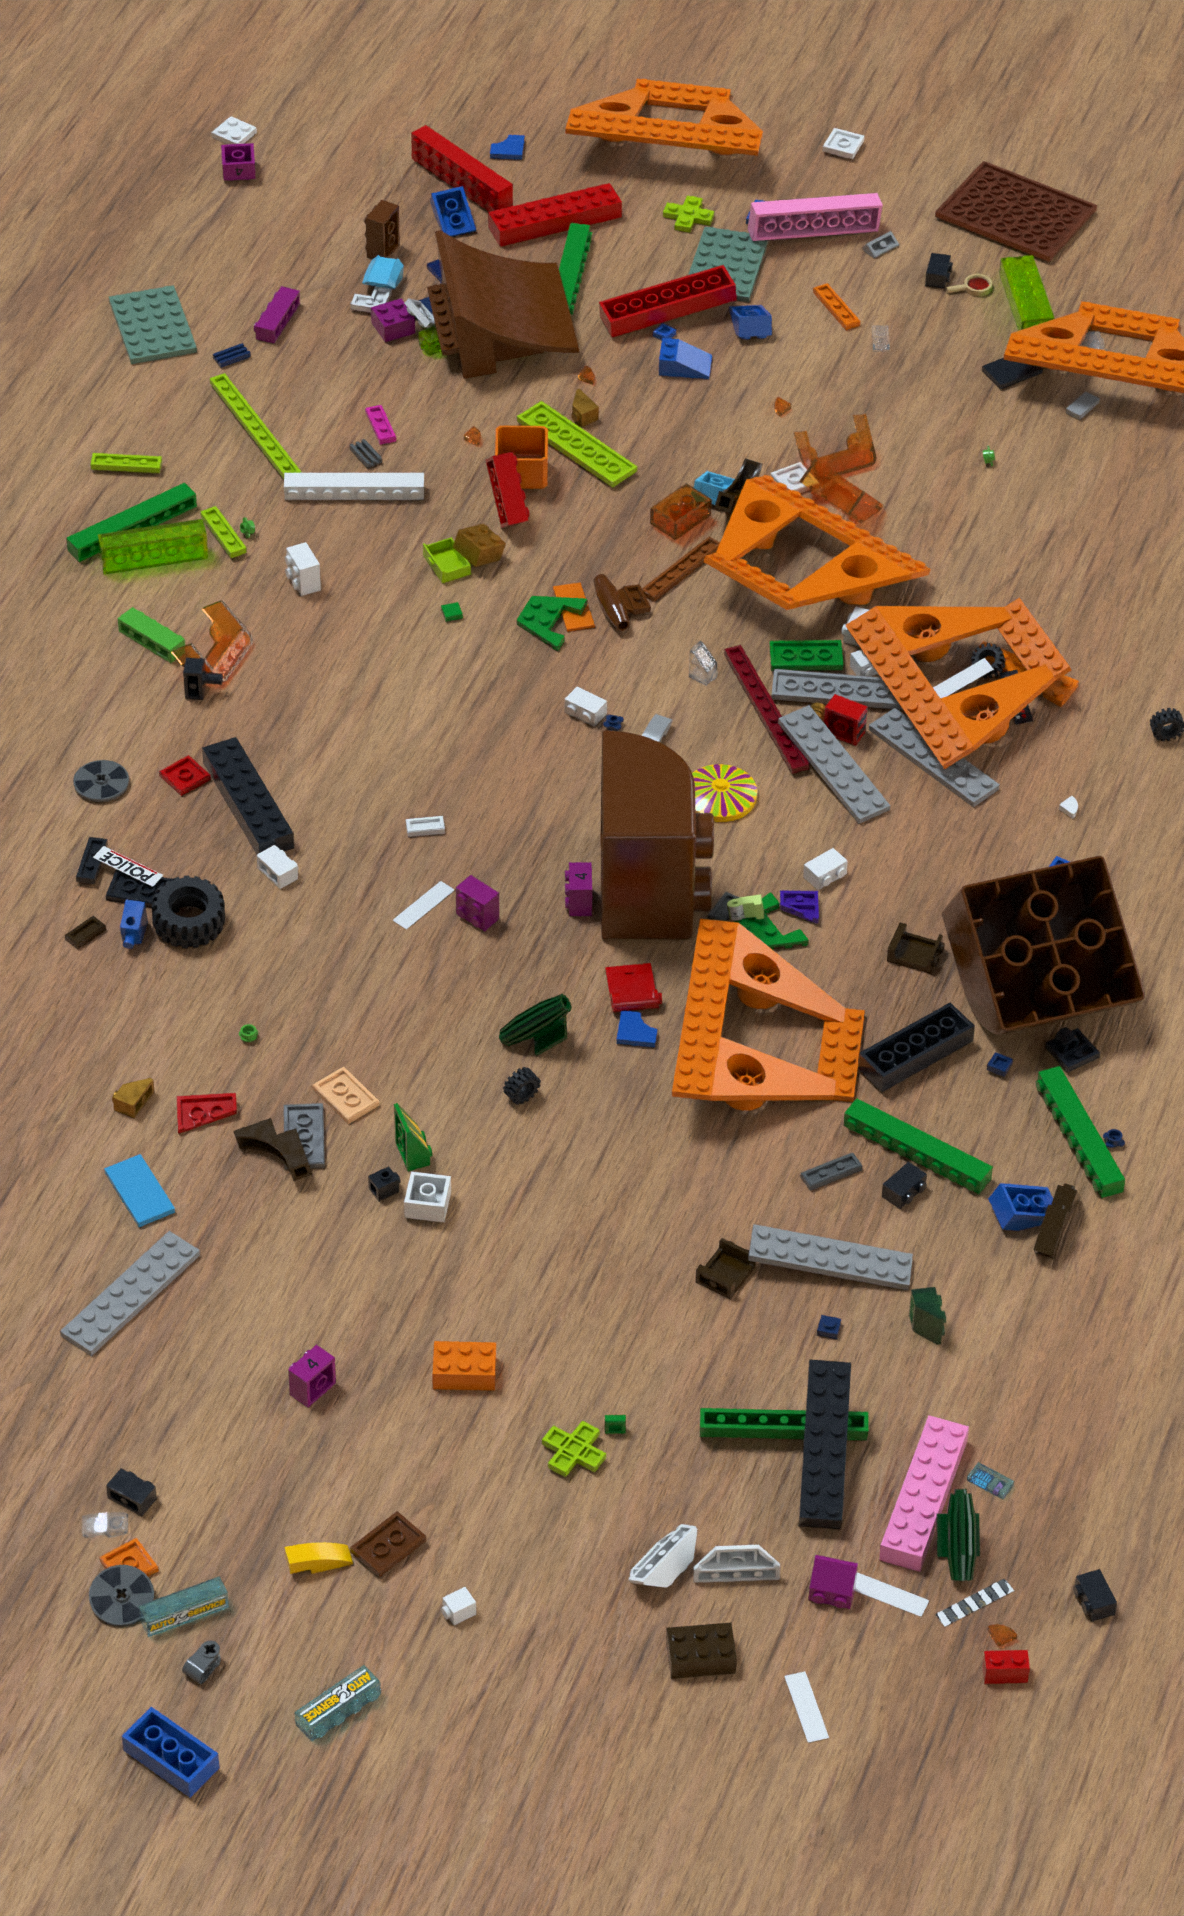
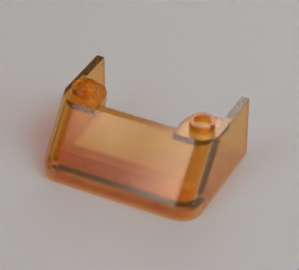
M866 414L853 415L857 432L851 433L847 437L846 444L848 449L825 456H817L816 450L810 446L807 431L794 432L800 459L816 480L829 479L875 464L877 457Z
M814 459L799 481L812 490L810 494L818 499L820 496L848 514V519L855 524L858 522L863 523L878 513L884 506L817 459Z
M220 600L202 608L213 622L209 628V633L215 641L205 658L192 643L174 649L171 653L183 667L185 666L186 658L204 659L205 671L207 673H222L223 682H225L251 647L253 638L227 604Z

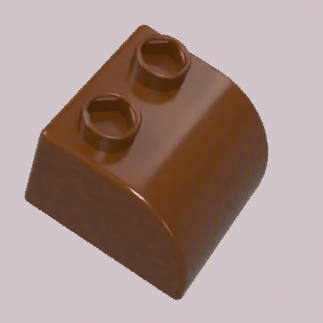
M603 730L601 767V938L690 939L693 935L694 912H710L712 906L711 867L695 866L696 859L713 858V813H696L695 782L692 771L684 759L674 750L656 740L638 734Z
M1103 856L1090 857L965 885L942 911L947 935L969 1005L978 1021L993 1034L1002 1035L1139 1003L1145 998L1142 981Z

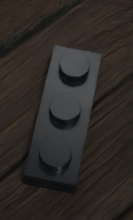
M89 837L76 875V882L95 884L102 862L93 857L103 846H108V839Z

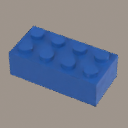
M152 1706L122 1735L123 1751L189 1798L220 1768L219 1756L216 1751Z

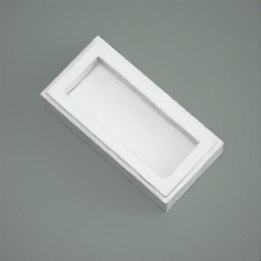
M443 816L406 819L408 837L445 834Z

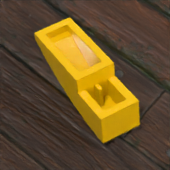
M323 1542L284 1547L285 1559L290 1574L310 1570L311 1574L353 1564L348 1545Z

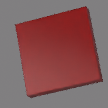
M189 755L159 771V776L180 796L211 780V775Z

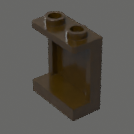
M900 922L888 946L887 961L931 973L933 966L937 967L939 953L942 954L945 948L943 935L939 934L937 940L908 933L906 932L907 924Z
M721 1238L718 1250L706 1265L700 1264L696 1269L695 1282L731 1299L755 1269L756 1262L748 1261L749 1250L736 1245L732 1241Z

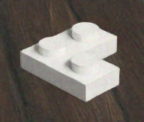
M375 286L371 296L355 294L351 302V309L371 312V307L389 302L392 289Z

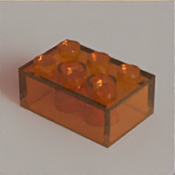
M686 483L650 508V524L674 540H677L711 516L712 499Z

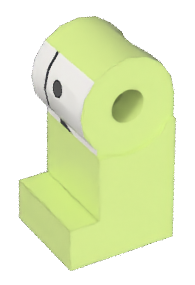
M761 894L740 897L727 902L729 918L731 920H741L750 917L764 919Z

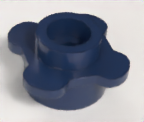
M609 714L606 716L607 720L603 723V726L609 731H618L621 729V723L624 719L621 716Z
M1117 1129L1105 1132L1103 1138L1106 1140V1147L1124 1146L1125 1141L1122 1140V1132Z

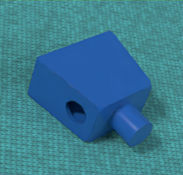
M126 900L120 931L123 947L132 949L134 944L142 943L148 925L145 902Z

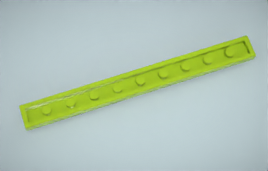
M224 373L210 378L211 386L284 479L285 473H302L228 376Z

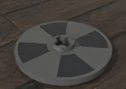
M97 760L80 767L74 775L73 783L75 791L84 799L94 802H106L118 798L127 790L129 775L127 770L116 762Z
M115 1565L103 1570L95 1577L89 1590V1602L92 1611L101 1621L112 1626H129L142 1620L151 1610L154 1602V1588L149 1577L140 1569L130 1565ZM125 1592L126 1598L121 1597L118 1599L117 1593L123 1594Z

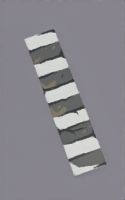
M1002 1579L935 1615L944 1626H947L1014 1590L1005 1579Z

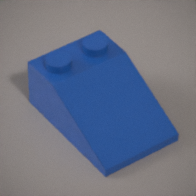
M463 186L431 193L430 203L443 232L451 237L476 232Z
M762 305L729 306L734 330L738 337L750 339V336L767 338L768 335H772V315Z
M662 338L659 356L660 376L709 379L712 362L711 354L680 339Z
M1000 1183L988 1198L1002 1230L1014 1231L1042 1225L1048 1204L1051 1205L1053 1201L1048 1187Z

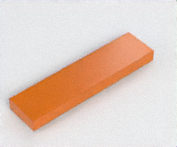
M828 283L813 288V293L845 330L860 326L861 321Z

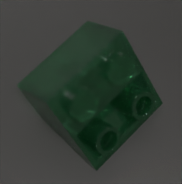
M936 1287L911 1289L909 1319L913 1332L936 1345H940L942 1336H945L943 1323H946V1313L941 1310V1295H937Z

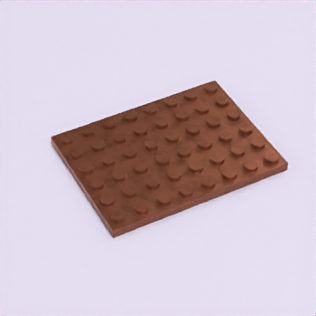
M983 161L935 211V217L1050 262L1096 212L1097 205Z

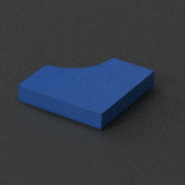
M508 135L504 141L492 143L490 158L522 160L525 135Z
M621 1010L616 1044L655 1048L657 1028L645 1024L641 1019V1012Z

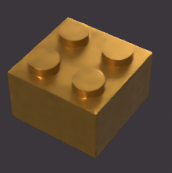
M483 523L458 530L453 548L474 567L500 561L506 543Z

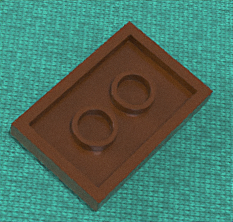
M396 1511L351 1546L350 1553L380 1578L427 1541L426 1535Z

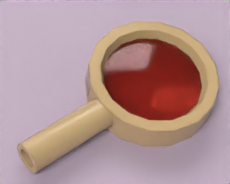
M972 274L965 278L964 284L946 287V293L966 291L971 296L982 297L991 292L992 280L983 274Z

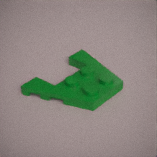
M531 596L516 620L517 625L533 636L537 635L541 638L542 642L545 644L549 643L554 650L559 651L565 641V635L552 632L551 629L563 610L581 615L588 604L587 599Z
M771 892L762 898L764 919L750 917L733 921L740 923L772 950H774V947L781 946L792 948V945L801 944V946L809 945V939L801 929L782 935L766 915V913L780 907L779 901Z

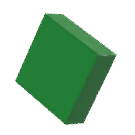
M458 602L441 605V611L446 622L463 618Z
M605 1415V1434H625L626 1415Z

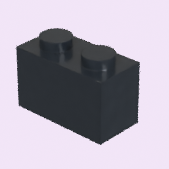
M931 253L926 271L925 286L945 289L946 282L949 283L951 273L949 272L953 270L951 255Z
M908 1161L883 1183L882 1197L901 1209L904 1205L910 1204L918 1193H922L925 1190L927 1174Z
M122 1468L106 1485L108 1499L140 1516H143L157 1500L156 1486L153 1483L144 1481L133 1472H128Z
M1097 1569L1076 1576L1073 1591L1076 1598H1080L1082 1610L1085 1615L1088 1614L1091 1622L1114 1616L1116 1614L1117 1601L1101 1570Z

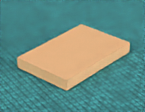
M344 1066L312 1085V1090L347 1124L380 1106L379 1100Z

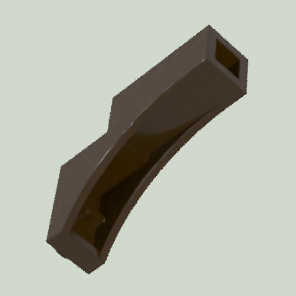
M745 458L732 484L726 490L719 491L714 508L733 513L746 480L759 477L763 463Z
M269 1118L233 1131L239 1149H257L276 1156L287 1166L293 1181L312 1175L296 1128L277 1134L272 1119Z
M1066 1183L1063 1186H1057L1052 1204H1048L1033 1249L1035 1253L1055 1259L1067 1223L1081 1198L1074 1186Z

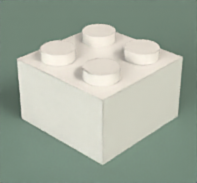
M307 543L286 548L287 556H285L287 569H285L287 578L291 579L294 589L298 590L301 596L320 591V564Z
M411 1172L404 1201L405 1218L445 1222L451 1195V1176Z

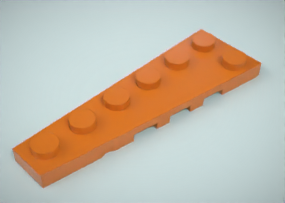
M983 641V642L980 644L979 648H980V649L982 648V647H981L982 644H984V646L986 647V646H987V642ZM1001 648L1005 658V668H1002L1003 672L1017 670L1018 673L1027 671L1015 654ZM993 656L985 657L990 665L995 662ZM1064 675L1042 692L1043 697L1062 707L1078 687L1079 681Z

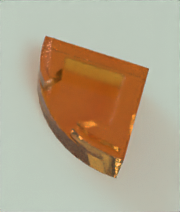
M585 366L578 374V380L593 385L595 375L592 369Z
M778 397L775 400L774 410L779 417L791 409V404L784 399Z
M473 426L464 435V440L479 446L481 433Z
M994 1624L988 1626L987 1631L998 1647L1017 1639L1016 1632L1005 1625Z

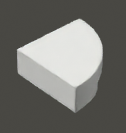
M1070 796L1059 805V810L1074 818L1078 810L1077 800Z

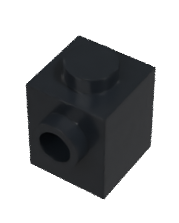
M389 1166L368 1176V1188L378 1202L399 1193L400 1177Z

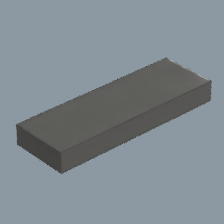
M852 1152L801 1172L800 1178L811 1191L862 1171L863 1166Z

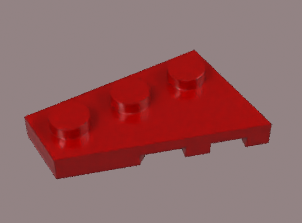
M236 1093L177 1096L178 1134L237 1114Z

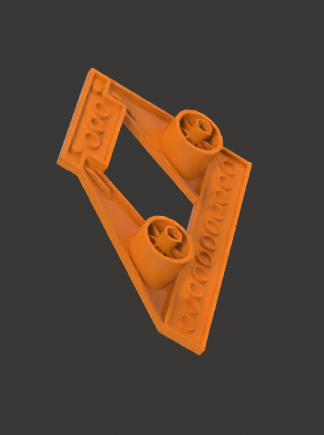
M637 79L633 89L572 108L565 128V134L598 137L610 142L633 141L711 150L721 155L737 153L758 156L763 137V131L729 100L731 89ZM646 101L647 105L705 111L699 124L638 117Z
M1081 301L1078 312L1011 333L1004 353V360L1184 393V337L1178 331L1180 319ZM1090 326L1093 331L1153 341L1145 358L1080 346Z
M768 475L746 480L716 553L706 555L703 561L785 610L839 598L842 602L850 605H866L870 602L875 588L928 576L931 570L925 566L924 562L912 559L911 555L898 551L897 547L884 543L883 539L879 537H873L867 530L857 528L853 522L843 520L840 515L829 512L824 506H818L812 499L802 497L798 491L788 489L787 485L774 481V478ZM798 517L850 546L792 589L787 584L776 581L775 577L762 573L761 569L752 567L747 564V561L740 559L753 549L772 548L778 531Z
M1020 598L1005 607L875 606L845 625L944 770L975 751L982 744L999 740L1007 732L1009 722L1015 715L1053 682L1071 671L1069 664ZM997 628L1027 670L940 698L911 655L918 661L933 662L942 658L949 651L952 642Z
M700 919L672 1087V1097L725 1101L732 1108L742 1111L754 1110L761 1107L766 1101L836 1100L854 1102L865 1010L843 1007L740 923ZM729 984L737 987L739 999L749 1007L767 1009L780 1003L824 1020L818 1072L815 1073L721 1037Z

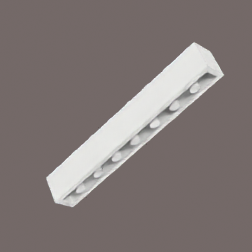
M285 473L284 498L285 500H424V473Z

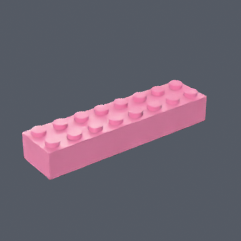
M877 193L753 202L750 208L748 231L752 241L878 232L883 205Z
M928 1415L880 1546V1561L921 1571L937 1527L936 1513H942L967 1444L969 1426Z

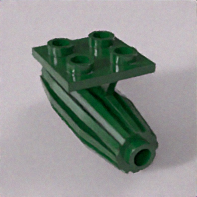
M559 994L526 1009L500 1029L499 1039L501 1043L512 1046L533 1038L536 1056L548 1051L567 1039L566 1015L572 1009L571 1002L566 995Z
M954 1489V1493H950L947 1513H936L937 1557H947L951 1580L969 1581L973 1580L976 1556H980L979 1513H975L972 1493H967V1489Z

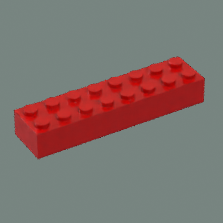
M427 125L411 133V156L415 162L452 187L463 186L465 195L488 212L513 206V184Z
M610 183L488 212V228L498 245L502 247L568 231L570 223L593 225L621 218L622 201Z
M721 265L600 301V318L610 336L616 337L736 301V284L725 266Z

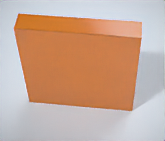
M137 1538L99 1557L105 1569L115 1565H130L140 1569L148 1577L159 1571L158 1566Z

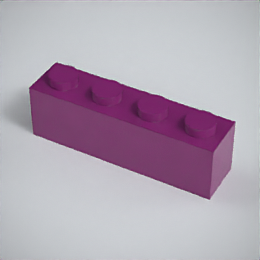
M281 286L278 292H275L272 301L267 305V309L265 312H262L259 321L254 325L257 340L273 344L276 342L300 305L299 290Z

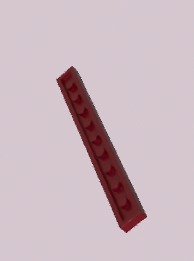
M738 645L724 649L725 657L791 773L809 770V763L806 757L778 724V719L782 715L743 647Z

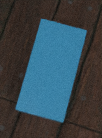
M141 1154L104 1168L107 1178L138 1227L175 1213L173 1204Z

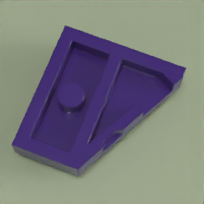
M780 890V910L819 924L818 891Z

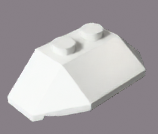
M681 1524L675 1531L658 1541L631 1569L630 1583L666 1588L672 1585L674 1580L681 1572L687 1569V1566L694 1559L697 1536L696 1526Z
M759 1545L715 1546L694 1566L693 1580L694 1583L779 1580L780 1563Z

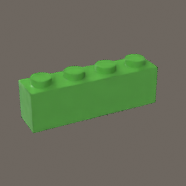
M132 607L118 617L119 632L169 663L174 662L186 652L185 639L181 635L159 624L143 612Z

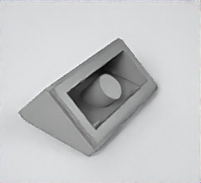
M890 231L865 244L862 249L871 257L876 258L900 244Z

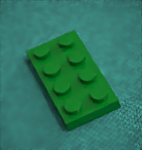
M841 640L769 641L771 671H774V669L792 671L843 670Z

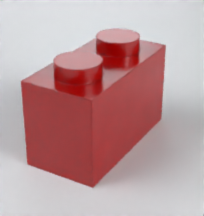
M1028 1650L984 1651L982 1664L984 1684L1028 1683L1030 1671Z

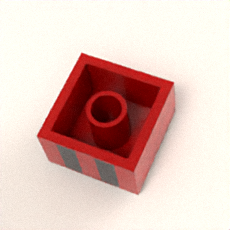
M834 694L825 706L824 724L836 739L856 746L866 733L868 707Z

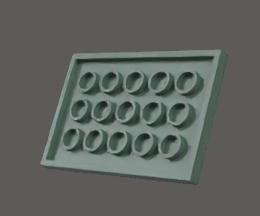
M704 227L688 275L724 265L736 284V301L749 302L769 240L752 241L750 234L746 232Z
M174 285L109 297V303L131 364L197 353L195 341Z

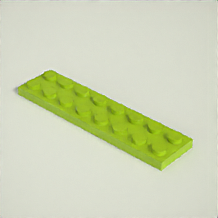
M542 401L517 416V422L523 426H545L548 428V443L611 487L618 485L637 472L638 466Z

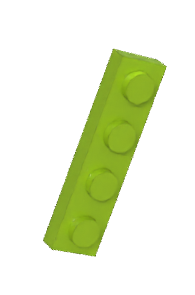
M93 453L90 465L91 470L160 473L162 456Z
M217 506L200 511L201 518L230 558L247 553L246 546Z

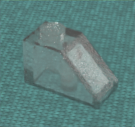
M699 641L690 650L689 677L707 686L718 675L717 661L705 644Z

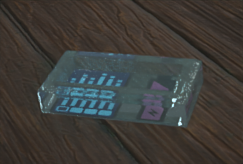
M979 1462L967 1476V1481L1003 1500L1014 1486L1013 1480Z

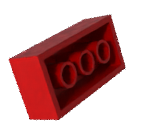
M513 452L485 459L501 528L529 521V509L525 507L524 503L526 496L524 490H521L520 485L522 478L516 468L518 465L517 457L513 455Z

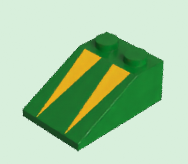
M395 1103V1144L407 1171L430 1166V1157L433 1156L430 1145H426L424 1131H420L417 1123L398 1103Z

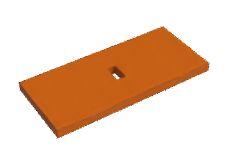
M581 582L553 586L555 597L586 599ZM588 604L581 615L567 610H563L561 613L567 632L595 628Z

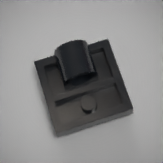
M1068 1027L1060 1029L1056 1033L1055 1038L1046 1042L1045 1048L1067 1073L1100 1058V1052L1078 1028L1070 1030Z

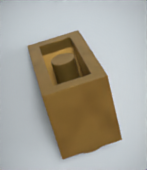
M580 388L576 390L572 404L571 416L573 421L584 427L599 420V406Z
M147 1078L123 1084L112 1096L114 1111L135 1119L154 1093L153 1079Z

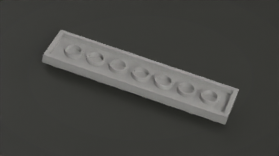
M774 669L771 694L773 700L828 704L834 694L867 707L903 710L881 677Z
M810 705L778 719V724L859 824L890 810L891 805Z
M896 708L869 725V731L972 807H975L999 790L1000 784L964 758L944 770L910 719Z
M753 1224L748 1261L908 1290L913 1254Z
M168 1231L60 1331V1336L92 1356L200 1256V1250Z

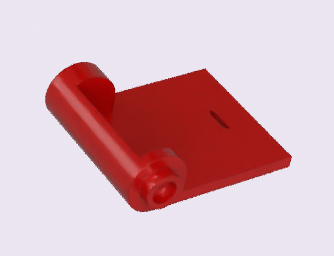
M651 963L605 967L612 1012L659 1008V1004H662V993H658V990L655 989Z

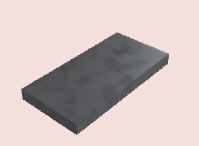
M323 1103L284 1105V1132L296 1128L310 1169L325 1168Z

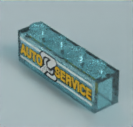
M219 1576L140 1605V1621L147 1636L150 1637L229 1608L228 1592Z
M363 1665L295 1712V1725L311 1742L321 1738L335 1725L338 1726L343 1723L348 1716L359 1712L364 1705L375 1701L381 1694V1682Z

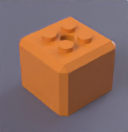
M505 425L497 427L495 455L513 452V455L517 457L518 465L516 468L522 478V483H520L521 489H544L547 487L548 428L545 426Z

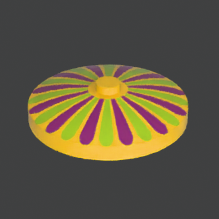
M714 764L699 768L692 773L695 782L696 813H713L714 822H729L744 817L754 808L757 801V785L754 779L744 770L731 765Z

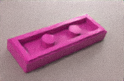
M382 405L365 408V413L379 444L396 442V435Z

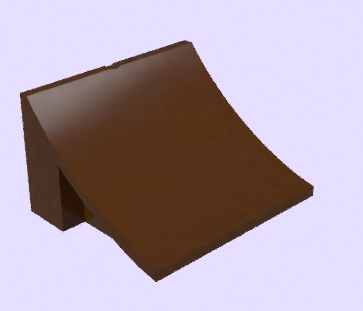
M442 230L435 231L442 284L427 286L442 356L459 353L464 379L497 373L496 362L542 354L544 351L579 353V346L557 263L530 262L494 255L460 242Z

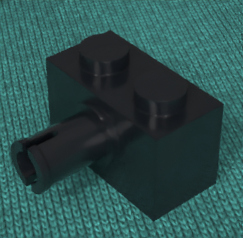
M186 658L183 671L185 699L203 700L206 684L222 685L223 674L207 673L205 671V662L202 658Z

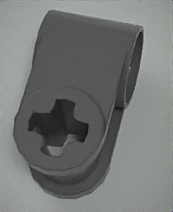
M215 1641L204 1642L193 1656L185 1662L182 1672L199 1684H203L221 1662L219 1644Z

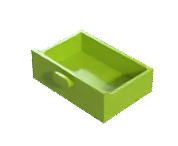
M452 537L428 545L423 543V556L442 584L471 575V565L468 560L453 548L454 540Z

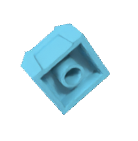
M378 255L371 260L362 284L395 289L403 278L404 265L398 258H384Z
M706 471L695 480L693 495L697 501L715 505L719 491L726 490L734 479Z

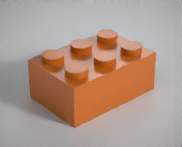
M434 1341L433 1389L495 1391L496 1342Z

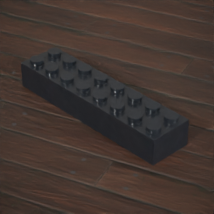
M237 737L202 747L203 764L255 853L259 854L273 845L284 852L294 849V833Z
M809 1359L798 1523L800 1527L841 1530L851 1362Z

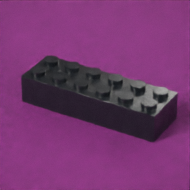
M950 1002L860 1052L858 1069L881 1092H884L973 1042L975 1025Z

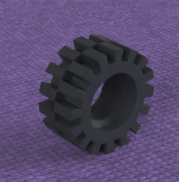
M987 643L986 647L982 644L981 649L977 647V652L973 651L972 665L987 656H993L995 662L991 666L994 670L983 675V678L987 679V675H989V678H993V674L997 677L998 671L1002 673V668H1005L1003 652L995 644L991 646L990 643Z
M1167 708V711H1165V709H1161L1162 712L1157 711L1156 715H1152L1150 727L1157 740L1161 739L1163 742L1165 739L1171 741L1170 738L1175 740L1177 739L1176 736L1180 737L1181 732H1184V721L1179 710L1176 711L1173 708L1171 711V708Z
M523 1067L522 1070L520 1068L517 1069V1073L514 1071L512 1073L513 1076H509L507 1078L508 1081L504 1083L503 1092L516 1105H519V1103L524 1104V1101L528 1102L529 1098H533V1094L538 1092L537 1088L541 1086L540 1079L528 1067Z

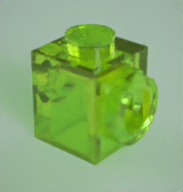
M434 327L419 332V346L429 356L441 352L437 331Z

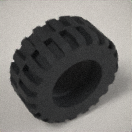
M189 875L184 876V878L176 877L171 882H165L163 887L160 886L153 896L152 921L157 935L162 937V940L166 943L171 942L172 946H182L185 949H188V947L198 948L199 945L209 944V940H215L217 934L219 935L222 932L223 925L225 924V901L223 900L222 892L218 891V887L215 884L211 885L210 881L206 879L201 880V877L194 876V878L189 877ZM187 906L196 907L204 911L202 914L191 918L181 917L173 913L178 908Z

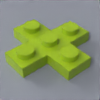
M687 195L683 205L667 202L663 211V217L676 220L674 230L690 233L694 223L710 226L714 218V211L701 209L703 198Z
M581 1421L573 1433L569 1434L553 1425L542 1439V1445L556 1452L548 1462V1468L564 1477L570 1473L577 1463L596 1472L606 1459L605 1452L592 1446L600 1435V1429Z

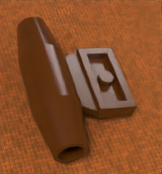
M599 574L593 579L597 598L607 618L618 631H625L630 626L627 612L633 613V615L650 613L651 606L640 584L623 586V588L617 590L604 574Z

